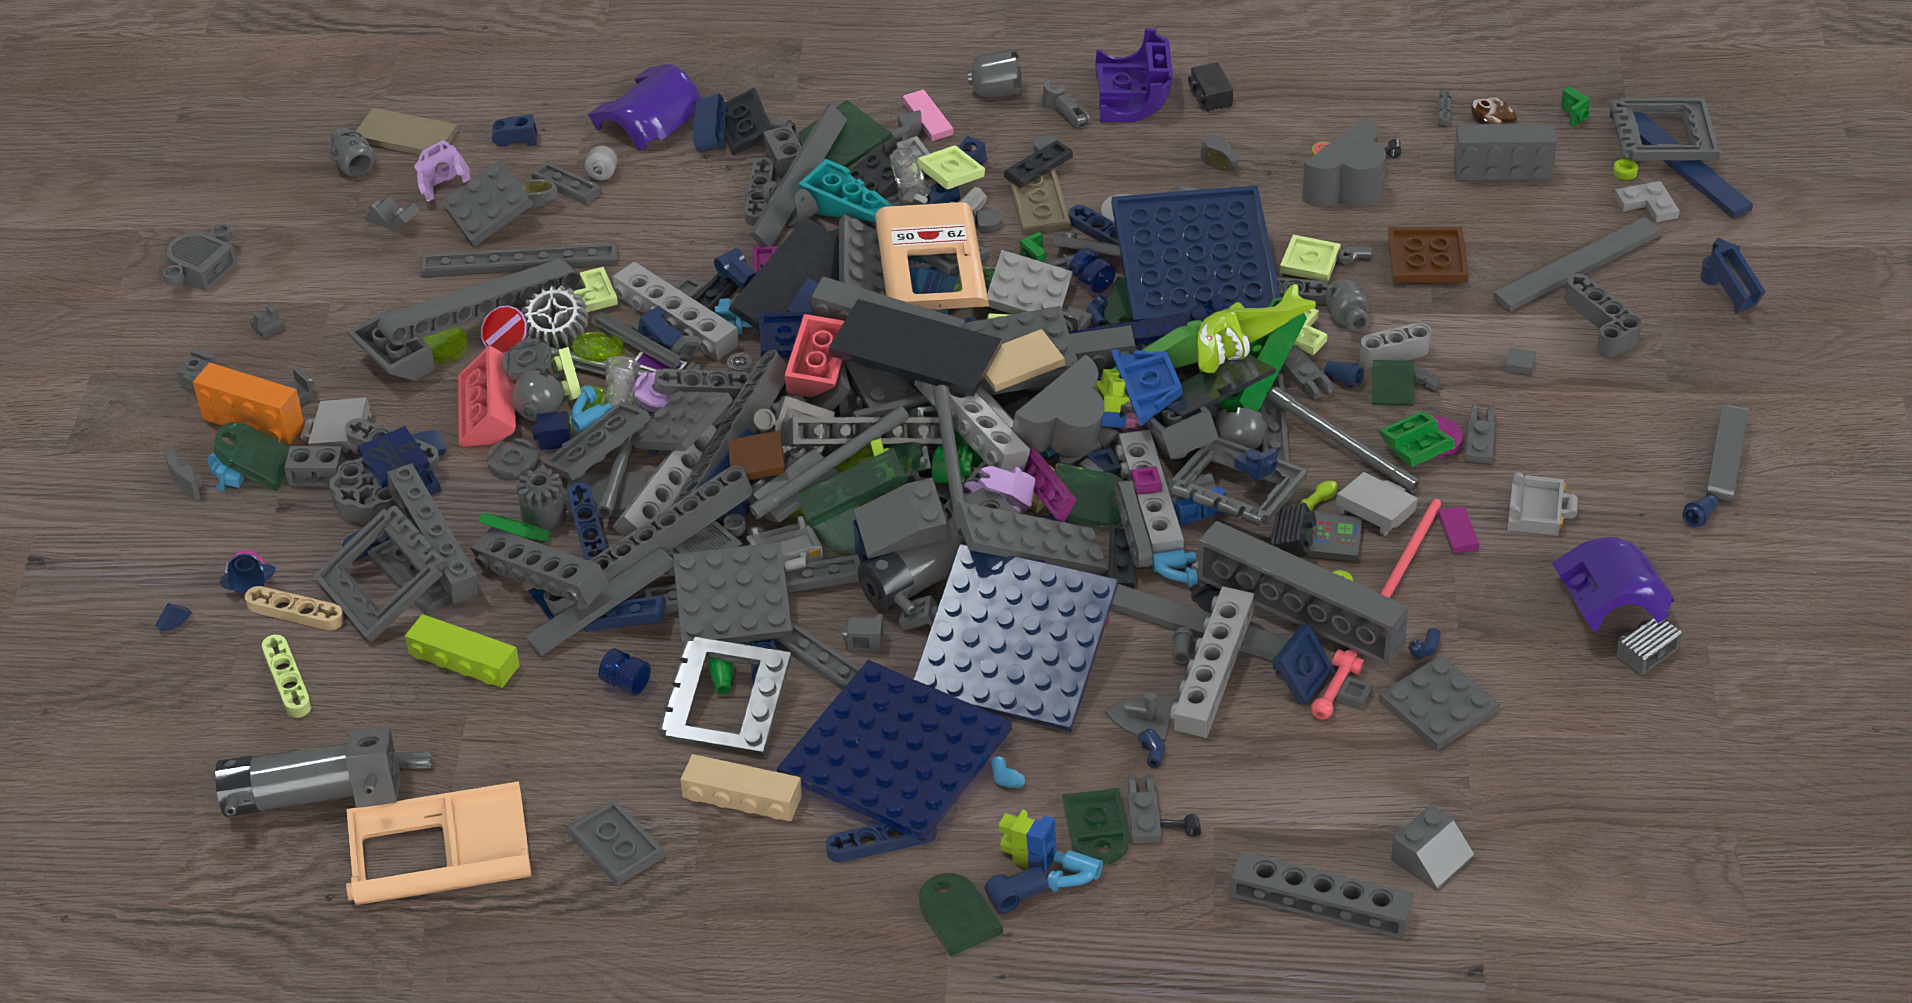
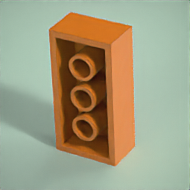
M210 362L193 381L203 420L289 446L303 430L304 419L297 389Z

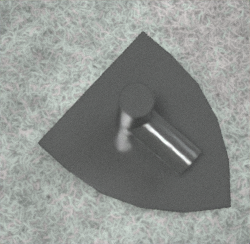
M1147 692L1145 696L1119 702L1105 710V713L1116 725L1128 733L1138 737L1140 732L1146 729H1153L1158 733L1162 741L1165 742L1174 698L1156 696L1154 692Z

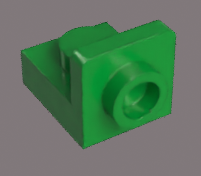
M1568 86L1562 92L1561 109L1570 114L1569 125L1574 127L1588 118L1590 114V98Z
M1040 232L1020 240V256L1045 263L1046 253L1043 249V235Z

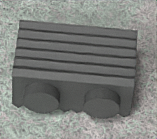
M1654 618L1650 620L1644 619L1639 623L1636 630L1630 634L1626 632L1619 638L1616 657L1643 676L1644 673H1647L1656 664L1658 665L1668 656L1670 657L1671 654H1674L1675 651H1678L1682 632L1677 627L1669 624L1668 620L1665 621L1664 619L1657 624Z

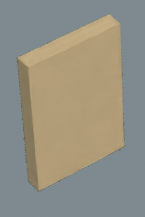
M1040 329L1002 344L985 379L993 390L997 392L1065 365V358L1045 332Z

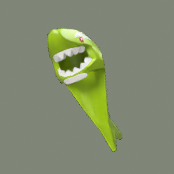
M1293 284L1287 289L1282 301L1275 307L1244 308L1241 303L1237 302L1228 309L1215 312L1206 317L1201 323L1196 341V354L1200 372L1215 373L1219 365L1227 359H1244L1250 352L1249 343L1269 334L1292 318L1315 308V301L1301 298L1298 285Z

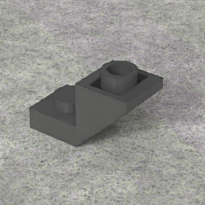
M920 110L898 115V128L881 131L882 151L885 156L897 153L895 143L920 135L922 132Z
M388 196L383 201L379 198L368 207L371 211L364 218L371 223L395 231L406 224L420 209L414 202L406 208L404 205L399 207Z

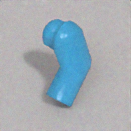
M998 756L991 760L994 779L998 785L1017 789L1024 785V775L1014 769L1006 768L1003 757Z

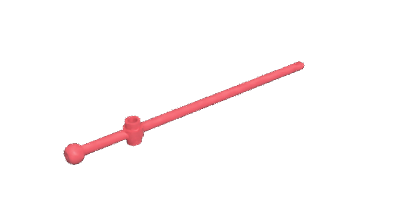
M1434 499L1429 505L1380 594L1388 598L1392 596L1440 509L1441 501L1439 499ZM1340 649L1337 650L1332 665L1339 668L1323 697L1316 699L1311 706V711L1317 719H1328L1333 714L1332 702L1347 675L1351 672L1359 675L1365 661L1358 657L1359 652L1353 649L1346 650V652Z

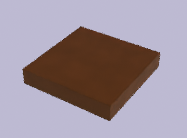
M780 430L728 440L730 467H742L748 480L785 473Z

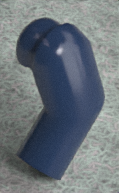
M1103 295L1096 296L1095 300H1092L1086 310L1087 313L1092 314V323L1097 329H1102L1106 325V320L1102 314L1106 310L1105 306H1107L1108 300Z
M1430 628L1427 631L1425 642L1416 639L1415 644L1412 640L1408 645L1410 655L1421 659L1436 653L1441 635L1440 631Z
M1146 729L1140 732L1138 741L1142 742V746H1149L1150 748L1147 764L1152 768H1158L1166 747L1155 730Z

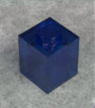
M567 411L536 414L537 425H532L534 441L539 440L540 451L562 448V444L571 439Z

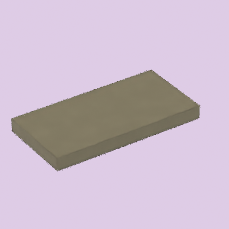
M372 108L356 131L363 135L371 146L420 155L423 150L442 140L450 144L459 130L458 124Z
M1055 168L1022 188H1018L1008 181L1023 235L1071 229L1070 218Z

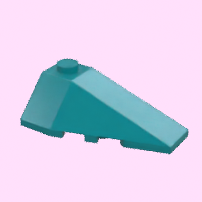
M828 159L821 162L798 184V190H807L813 196L818 205V215L842 218L845 214L853 219L876 222L875 216L877 211L883 207L892 206L877 192L869 191L861 179L856 180L852 177L849 169Z

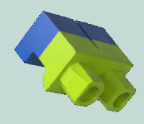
M1103 369L1102 379L1097 381L1095 391L1099 393L1104 402V413L1101 426L1125 428L1127 418L1121 410V405L1127 404L1130 398L1124 390L1126 382L1124 379L1119 378L1120 373L1118 370Z
M1022 809L1019 816L1005 813L999 822V832L1004 833L1000 843L1001 851L1012 854L1014 865L1026 869L1040 866L1046 875L1057 851L1055 818L1044 815L1041 821L1030 819L1024 809Z

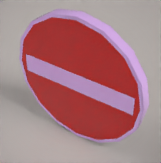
M500 306L490 311L481 327V338L485 347L490 345L504 354L507 351L510 353L509 348L524 340L528 333L524 314L511 306Z

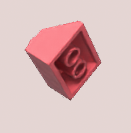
M804 314L784 375L788 394H799L800 396L812 398L835 387L843 360L829 356L828 348L844 321Z

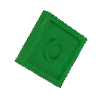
M483 512L479 518V522L524 538L548 542L550 533L547 530L506 516Z

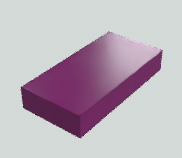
M1465 506L1438 510V518L1452 554L1479 550V541Z

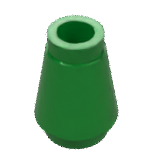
M709 657L707 667L715 687V692L718 694L731 692L734 663L721 661V658Z

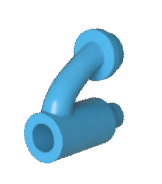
M590 385L581 387V394L571 412L572 425L579 434L613 408L610 403L603 406L597 404L582 412L586 402L592 404L597 399L596 392Z
M1182 549L1152 554L1151 565L1154 573L1158 572L1165 578L1186 583L1188 588L1197 585L1195 568H1186L1187 564L1196 563L1195 552L1185 553ZM1183 568H1185V572H1181V571H1177V570H1176V569H1183Z
M1071 850L1067 853L1056 851L1054 862L1062 864L1063 870L1075 874L1063 876L1062 871L1052 870L1047 879L1048 888H1051L1053 892H1057L1059 887L1078 886L1088 883L1092 879L1098 880L1103 868V861Z

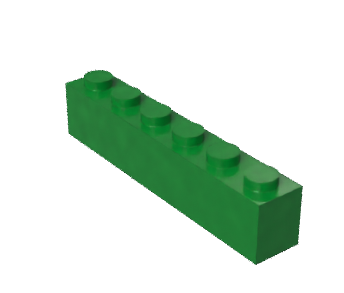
M1283 297L1273 298L1269 307H1275L1282 301ZM1304 313L1292 318L1269 334L1249 343L1250 352L1248 355L1274 367L1276 373L1218 402L1222 410L1226 409L1227 413L1238 412V408L1259 411L1307 320Z

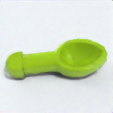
M1330 480L1320 483L1316 487L1315 493L1307 499H1303L1300 504L1305 502L1310 511H1312L1314 506L1320 501H1327L1335 497L1338 492L1337 482Z

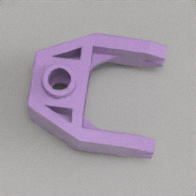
M444 140L423 150L419 156V161L414 166L417 170L420 192L425 195L427 202L434 199L433 186L443 181H449L457 174L461 175L463 183L471 180L470 168L453 145ZM445 162L446 164L439 165L438 163Z
M994 466L982 468L979 472L987 476V478H980L978 483L971 481L962 485L963 490L969 492V494L982 487L987 491L1000 494L1012 507L1023 514L1031 508L1035 478L1021 471L1018 467L1009 472Z

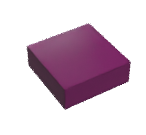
M1157 466L1130 470V477L1136 495L1162 491V482Z

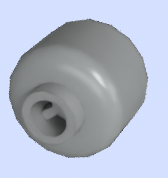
M606 146L593 148L585 160L584 166L587 174L598 181L609 179L617 167V155L611 148Z

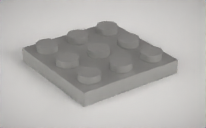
M1001 250L987 293L989 302L987 307L1010 314L1061 306L1062 309L1073 271Z

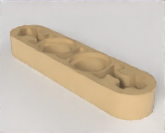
M262 586L252 587L245 594L247 608L253 613L330 631L340 628L344 623L342 608L334 603ZM279 603H289L285 608H276ZM306 608L314 609L309 614L300 613L303 609Z

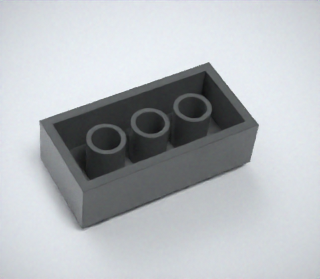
M1457 124L1453 160L1455 179L1552 180L1557 145L1554 124Z

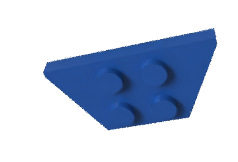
M1111 350L1112 358L1120 373V378L1126 382L1125 390L1130 398L1129 400L1139 425L1146 423L1183 394L1182 386L1167 352L1135 350L1134 355L1120 354V350Z

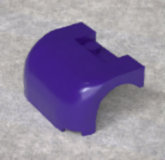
M1145 28L1141 47L1138 51L1126 57H1113L1100 49H1096L1095 70L1096 78H1098L1100 122H1136L1150 117L1164 105L1170 93L1173 69L1168 37L1164 38L1157 34V29Z
M665 64L649 67L634 79L637 85L632 87L626 94L615 101L603 102L590 112L588 116L596 130L602 128L605 120L614 121L628 133L637 150L647 148L646 143L655 138H658L659 141L663 140L695 115L696 100L702 98L691 78L674 65Z
M1603 537L1589 540L1552 562L1557 573L1576 601L1577 607L1594 632L1600 629L1603 619L1610 611L1622 605L1636 604L1645 608L1653 616L1657 624L1669 616L1667 610L1671 602H1674L1671 591L1649 558L1629 541L1618 537Z

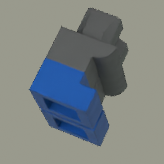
M1201 472L1192 482L1195 485L1226 496L1221 486L1217 487L1214 484L1211 473L1204 475ZM1173 478L1166 480L1179 526L1199 521L1201 516L1205 519L1223 513L1217 510L1218 506L1212 509L1194 502L1193 497L1188 500L1172 494L1171 482Z

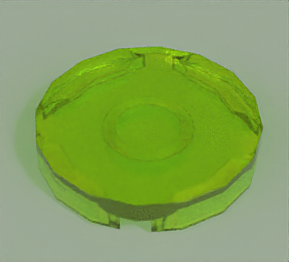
M459 327L422 338L431 347L435 364H444V361L448 360L451 362L456 361L468 349L467 335Z
M601 332L585 333L579 335L577 341H573V353L587 361H613L622 356L623 342L614 335L608 338Z

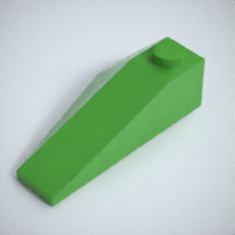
M1188 322L1186 326L1178 327L1142 351L1167 352L1174 368L1198 362L1196 341L1202 322Z

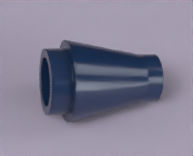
M1328 361L1324 368V374L1348 387L1359 386L1362 383L1364 368L1356 362Z
M1709 494L1704 498L1686 504L1682 514L1685 523L1691 527L1705 525L1713 511L1718 507V500L1715 496Z

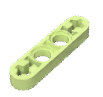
M281 635L266 637L262 642L264 657L286 713L293 718L303 717L310 712L311 704L288 643ZM274 647L279 649V654L275 655ZM280 664H289V667H287L286 669H276V667ZM288 682L297 683L293 688L287 689L283 687ZM298 697L300 705H295L293 698Z

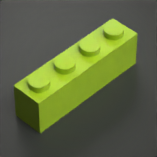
M424 614L419 617L405 635L408 655L434 663L439 667L459 672L461 675L476 678L486 684L503 688L520 666L515 646Z

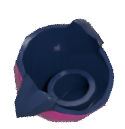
M252 550L239 551L228 559L225 566V574L221 577L219 583L225 589L246 594L252 587H264L266 581L274 574L276 567L266 564L263 558Z

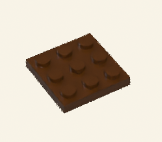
M1388 227L1393 283H1468V268L1462 227Z

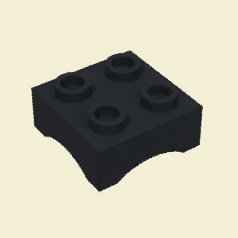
M875 149L851 170L852 177L856 180L861 179L869 191L877 192L884 199L892 196L910 183L903 169Z

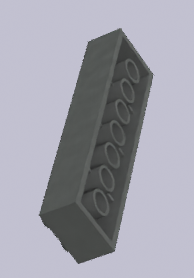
M1215 521L1199 539V580L1219 589L1223 586L1254 593V605L1300 626L1310 625L1313 632L1388 666L1405 646L1408 606L1218 521Z

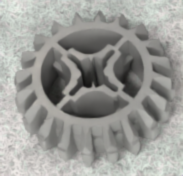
M551 285L549 291L541 288V294L533 293V300H526L527 307L522 308V314H524L526 319L527 336H530L531 339H540L543 343H547L549 347L554 345L555 348L559 349L561 344L568 347L571 340L577 342V335H584L583 328L588 327L587 319H589V313L586 309L585 301L582 300L578 293H574L571 288L565 291V288L561 285L558 290H555Z

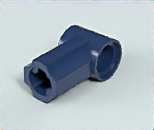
M734 248L714 259V266L718 274L722 278L729 277L742 290L757 274L746 263L743 253L738 248Z
M1035 866L1010 877H1007L1005 874L995 875L986 882L984 889L998 912L1006 914L1015 910L1021 903V900L1048 890V882L1041 867Z

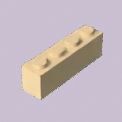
M694 754L691 755L680 779L683 798L786 821H792L802 797L800 777Z

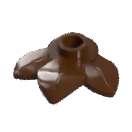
M1498 97L1476 99L1471 105L1472 115L1479 120H1484L1486 124H1503L1502 121L1517 119L1515 111L1511 107L1506 106L1507 102Z

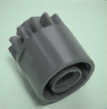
M537 468L533 472L528 470L527 477L520 476V483L516 484L522 522L547 531L555 530L566 520V504L560 475H553L552 469L543 471L542 468Z

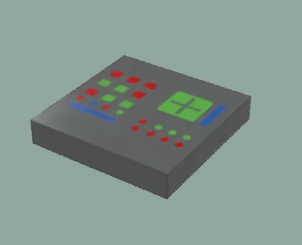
M1315 513L1317 524L1312 529L1313 545L1309 548V556L1305 557L1357 562L1362 518Z

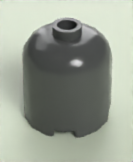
M1008 50L982 54L976 57L972 63V71L967 72L969 85H973L975 92L983 98L1022 96L1020 91L1023 88L1021 67L1016 65V58H1019L1018 51Z

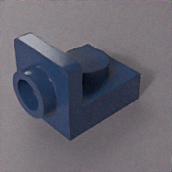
M1273 447L1262 454L1251 448L1235 458L1234 467L1260 481L1276 470L1278 466V449Z

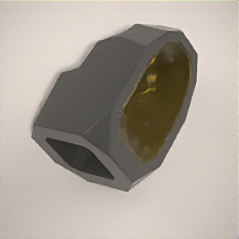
M1210 134L1203 141L1201 158L1207 165L1222 170L1238 165V154L1232 150L1230 144L1226 143L1224 138Z
M533 179L519 184L533 202V205L525 211L544 208L558 197L557 187L550 180Z

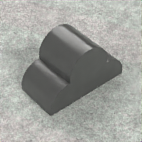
M1364 117L1304 163L1302 201L1314 206H1330L1341 201L1354 207H1366L1377 203L1382 198L1386 151L1377 143L1378 128L1373 121Z
M1087 355L1083 356L1015 413L1012 431L1028 448L1036 449L1039 453L1052 448L1057 453L1066 457H1081L1087 455V453H1090L1095 448L1104 413V402L1099 393L1095 391L1098 369L1093 360Z

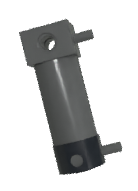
M983 487L964 497L965 503L1019 513L1000 494L987 491ZM952 518L946 520L947 540L876 556L858 566L857 573L862 590L870 603L878 611L885 613L899 605L907 614H912L915 612L916 607L909 599L949 577L960 544L967 546L964 537H957L955 535Z
M390 725L350 731L348 743L255 757L245 756L218 760L215 769L218 802L221 812L225 817L354 797L356 808L396 803L401 778Z

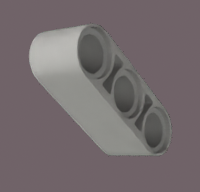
M1414 323L1365 335L1361 339L1359 361L1367 368H1376L1396 363L1398 359L1406 361L1423 357L1429 353L1431 329L1424 323Z

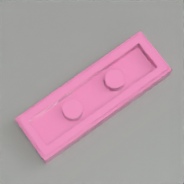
M924 89L903 96V103L910 112L921 111L922 129L931 141L953 135V127Z

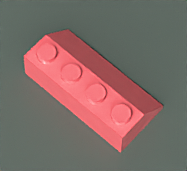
M490 345L458 375L459 445L462 447L496 444L510 436L516 428L515 408L512 404L514 380L510 379L503 369L502 360L505 354Z

